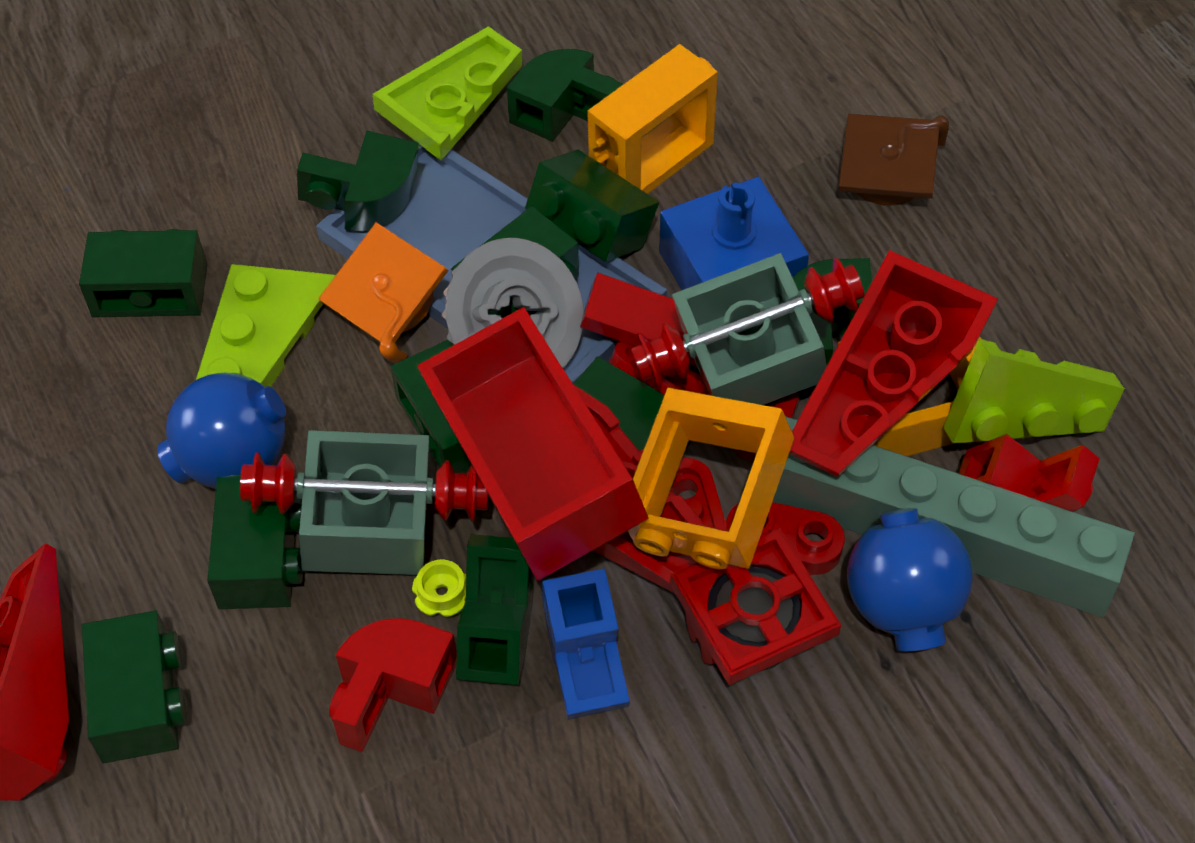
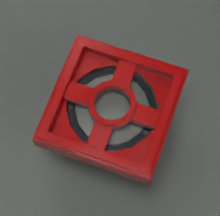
M780 527L760 536L749 569L729 564L725 569H713L696 563L671 574L670 586L686 611L685 620L690 639L693 643L699 641L704 663H716L728 685L760 671L774 668L782 661L840 634L841 623Z

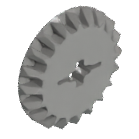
M503 238L485 243L469 252L463 261L451 271L453 276L448 287L443 292L446 296L445 310L441 315L447 322L449 331L447 340L455 345L501 320V315H490L488 312H495L502 307L508 306L510 298H512L515 308L524 307L526 311L539 312V314H531L529 316L562 368L565 367L572 358L581 339L583 328L580 327L584 312L577 282L570 270L557 255L544 246L526 239Z

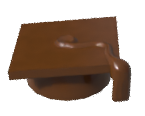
M848 114L839 191L857 193L865 200L883 206L900 205L913 200L915 197L932 199L937 147H943L946 144L949 130L948 119L943 115L929 120Z

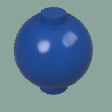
M223 372L201 377L183 389L170 408L166 422L167 439L159 443L157 447L161 465L167 474L178 483H185L193 479L203 486L216 489L217 477L240 475L243 464H253L256 452L260 453L265 465H274L280 456L285 440V423L283 418L286 416L285 405L279 394L272 387H264L256 380L245 375Z
M917 508L880 514L882 524L868 528L858 539L851 552L847 567V582L851 598L860 614L877 629L894 634L898 651L925 650L944 645L946 638L943 624L960 615L971 593L973 572L967 549L960 538L942 522L934 518H919Z

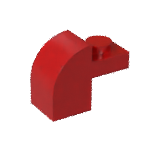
M1008 434L968 449L958 474L1073 512L1085 507L1086 502L1090 498L1093 491L1092 482L1100 458L1084 445H1080L1040 461Z
M404 618L376 621L353 633L336 653L343 682L334 693L330 704L329 716L332 718L339 744L363 753L388 698L434 714L456 668L457 650L454 633Z

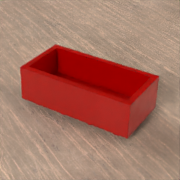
M524 307L417 365L436 403L537 581L649 519L633 478Z

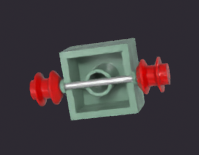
M779 253L672 294L680 326L684 334L682 335L684 341H682L679 332L666 323L662 324L661 337L649 341L641 332L637 333L641 345L630 349L642 380L646 381L654 378L657 387L661 388L662 374L674 370L680 377L686 378L690 366L687 352H689L691 359L694 358L707 392L711 396L764 405L817 385L827 365L824 346L809 314L813 313L814 310L817 316L828 323H832L835 308L845 305L853 314L856 313L858 309L856 300L864 298L865 294L855 267L852 264L843 267L837 257L833 259L832 272L821 276L813 267H810L804 282L805 289L798 291L782 254Z
M308 430L305 473L298 472V477L296 478V466L288 454L284 453L278 465H265L260 453L256 452L253 464L242 465L240 479L241 501H251L254 514L258 512L263 502H275L280 514L284 515L295 502L297 491V499H302L299 529L302 571L417 575L424 566L427 504H432V496H435V509L443 521H447L453 509H465L470 521L474 522L475 510H487L488 493L472 465L467 473H455L449 460H446L436 472V484H433V478H428L429 435Z

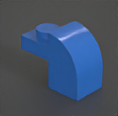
M605 568L542 581V599L553 663L557 669L567 720L629 707L630 700L616 642L619 628Z

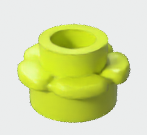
M439 559L425 564L419 570L412 585V591L417 596L415 598L417 608L428 616H435L438 613L444 617H451L461 612L466 599V574L463 573L456 563L449 560ZM445 587L448 589L444 595H439L436 592L438 588Z

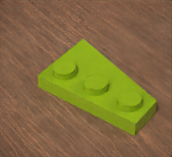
M488 26L373 93L374 110L442 161L522 67V49Z
M231 264L196 380L206 375L228 372L245 375L256 380L264 387H271L284 369V359L299 337L305 339L315 325L314 316L324 304L318 298L336 275Z
M979 338L943 428L953 444L990 441L1005 434L1016 439L1105 431L1125 388L1114 373L1065 360L1057 365L1041 361L1036 353L1019 349L1015 354L1001 351L995 342Z

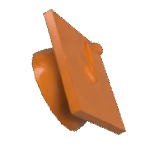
M376 222L318 299L380 342V354L385 359L396 364L407 358V353L398 349L395 342L403 332L414 328L427 315L433 302V291L449 270Z

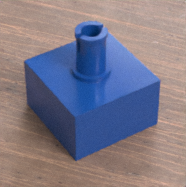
M759 176L742 183H731L730 187L726 185L719 191L660 211L659 253L681 290L779 253L782 254L792 278L801 269L808 266L809 253Z

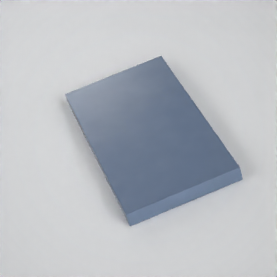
M419 144L417 175L408 204L395 220L383 227L449 270L433 291V302L427 313L428 316L448 329L447 322L441 315L445 310L446 296L443 292L448 287L452 278L451 268L464 259L466 254L478 248L526 211L527 198L452 149L441 161ZM335 209L316 225L319 240L346 259H349L369 232L345 230V211ZM578 244L579 276L576 282L581 293L583 312L597 272L667 297L666 288L620 258L604 262ZM583 328L576 351L565 367H563L572 384L597 356L608 361L612 356L615 345L621 341Z

